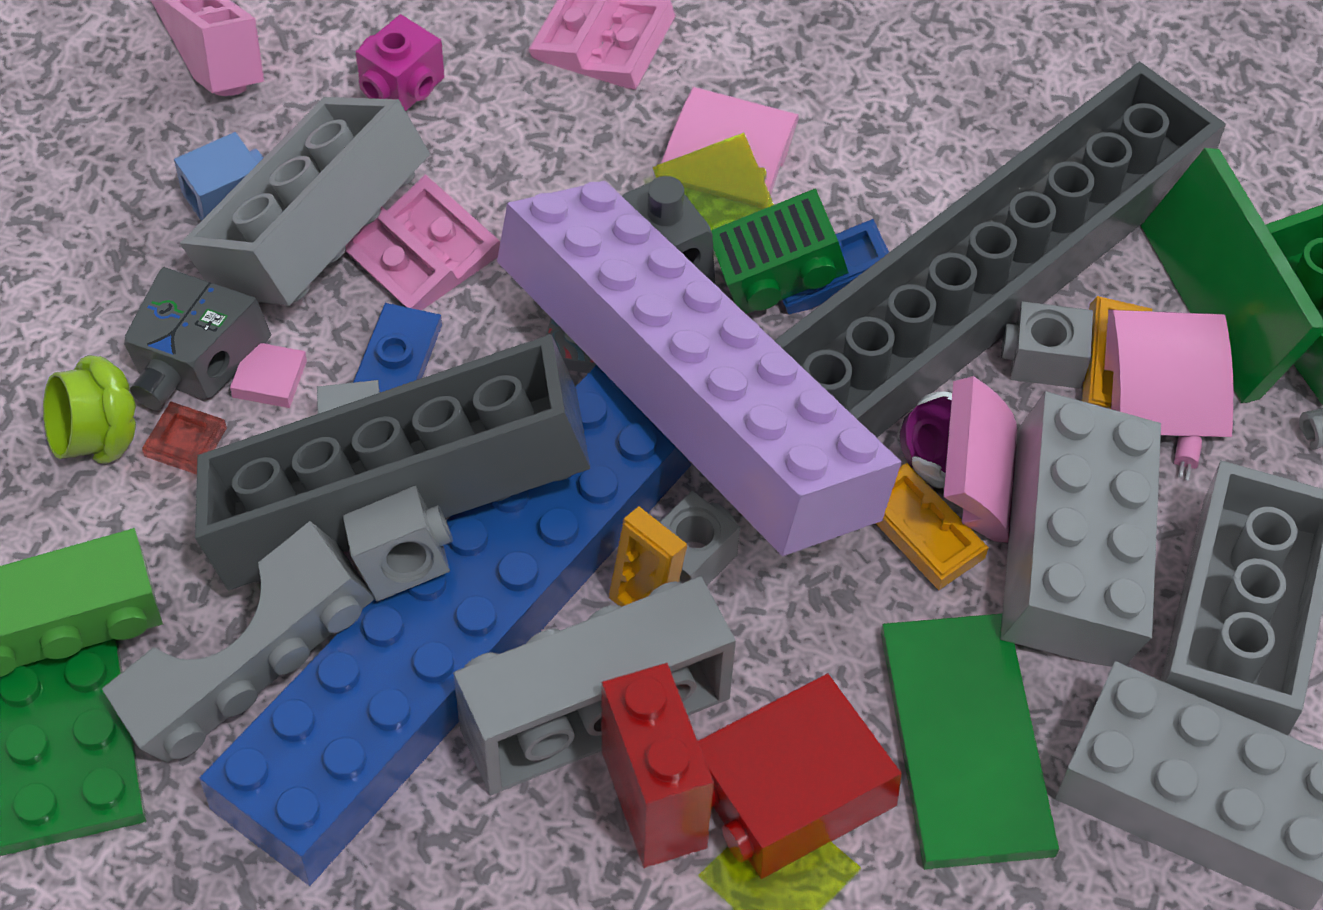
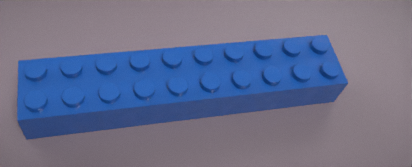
M597 365L576 385L591 469L571 475L561 481H553L511 495L502 501L491 502L450 516L447 524L453 542L443 545L450 572L380 601L374 599L364 607L357 621L350 627L340 631L199 777L210 810L308 886L315 882L459 723L453 672L463 669L469 661L477 656L486 653H504L526 644L530 638L540 633L618 547L624 518L637 507H641L649 513L692 465L684 454Z

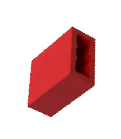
M668 663L602 681L601 752L643 868L707 849L714 782Z
M828 673L698 740L714 782L711 808L714 807L725 824L722 826L724 839L734 857L741 863L748 860L761 880L889 811L898 804L901 771Z

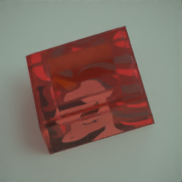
M170 401L142 447L144 456L197 475V455L216 448L227 429L225 419Z

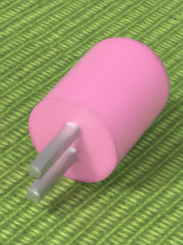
M1179 436L1174 464L1180 465L1179 478L1183 475L1184 467H1187L1185 480L1188 481L1191 468L1196 469L1198 467L1202 448L1200 436Z

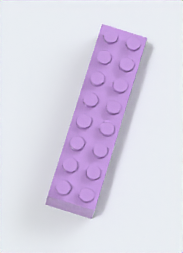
M606 181L589 182L583 186L552 193H540L534 197L507 203L497 262L782 557L882 521L902 462Z

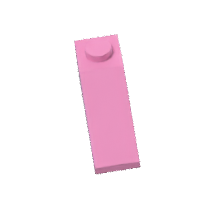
M151 0L192 77L211 93L219 96L237 95L246 91V85L264 82L255 17L230 0Z

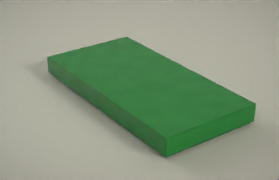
M1204 148L1141 227L1189 312L1225 315L1231 347L1233 389L1241 403H1249L1261 399L1323 333V319L1220 149Z
M1002 613L882 624L881 639L924 870L1054 858L1059 851L1015 643L1000 640Z

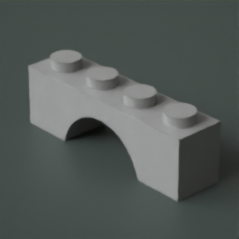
M309 521L258 562L261 593L257 610L242 635L224 650L204 658L181 659L170 656L153 647L102 688L139 749L167 763L173 759H181L191 755L202 746L206 735L228 717L241 714L250 708L256 701L260 691L280 675L293 672L302 666L308 659L310 651L328 636L350 627L357 621L362 613V609L371 603L375 597L332 538Z

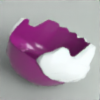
M946 391L925 395L918 402L917 406L904 417L899 435L902 453L910 467L927 484L935 488L945 487L952 393Z

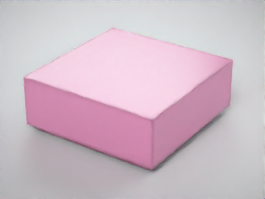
M260 343L239 363L230 386L232 397L290 408L307 362L306 352Z

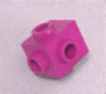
M399 14L377 34L366 38L360 48L355 51L359 75L358 82L363 93L372 99H399L405 111L417 101L427 98L435 85L445 78L442 40L402 14Z

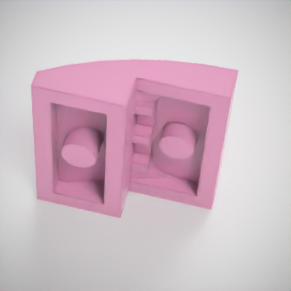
M557 0L531 44L529 51L533 58L541 62L627 89L636 90L676 16L671 0Z
M693 87L676 122L657 177L671 176L678 179L683 184L684 189L761 210L765 209L769 202L780 166L783 167L799 116L795 113Z
M425 174L388 210L381 207L380 215L373 222L362 227L348 242L345 252L404 307L423 310L498 258L500 241Z
M1108 310L1104 370L1114 371L1111 409L1161 423V435L1232 437L1233 369L1225 315Z
M972 376L953 381L944 498L963 508L962 524L995 542L1008 543L1017 424L1012 411L1002 398L982 381Z

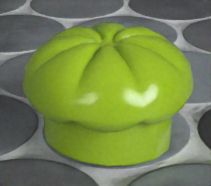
M87 355L79 359L74 370L54 372L47 381L43 400L45 433L52 453L59 459L94 454L92 458L94 461L108 464L121 458L134 438L136 421L133 416L136 403L129 392V382L124 373L106 358Z

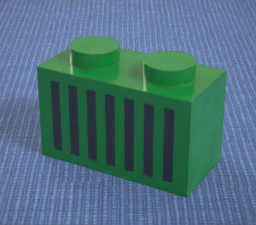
M816 188L711 230L713 250L735 304L745 314L755 310L769 309L780 300L808 289L824 287L835 278L849 273L839 241Z

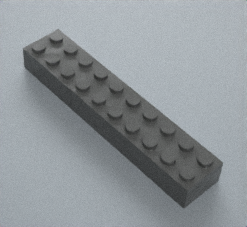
M1139 61L774 341L877 438L915 408L925 395L936 391L999 340L1004 334L1006 323L1016 325L1022 301L1045 303L1144 223L1204 148L1218 149L1226 123Z

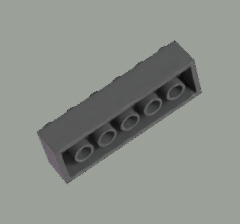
M552 334L197 455L195 539L227 590L229 591L253 582H261L258 562L309 521L332 538L343 552L350 550L343 515L415 485L427 508L438 505L445 519L452 515L491 502L502 501L511 495L553 481H561L571 475L591 469L577 389Z

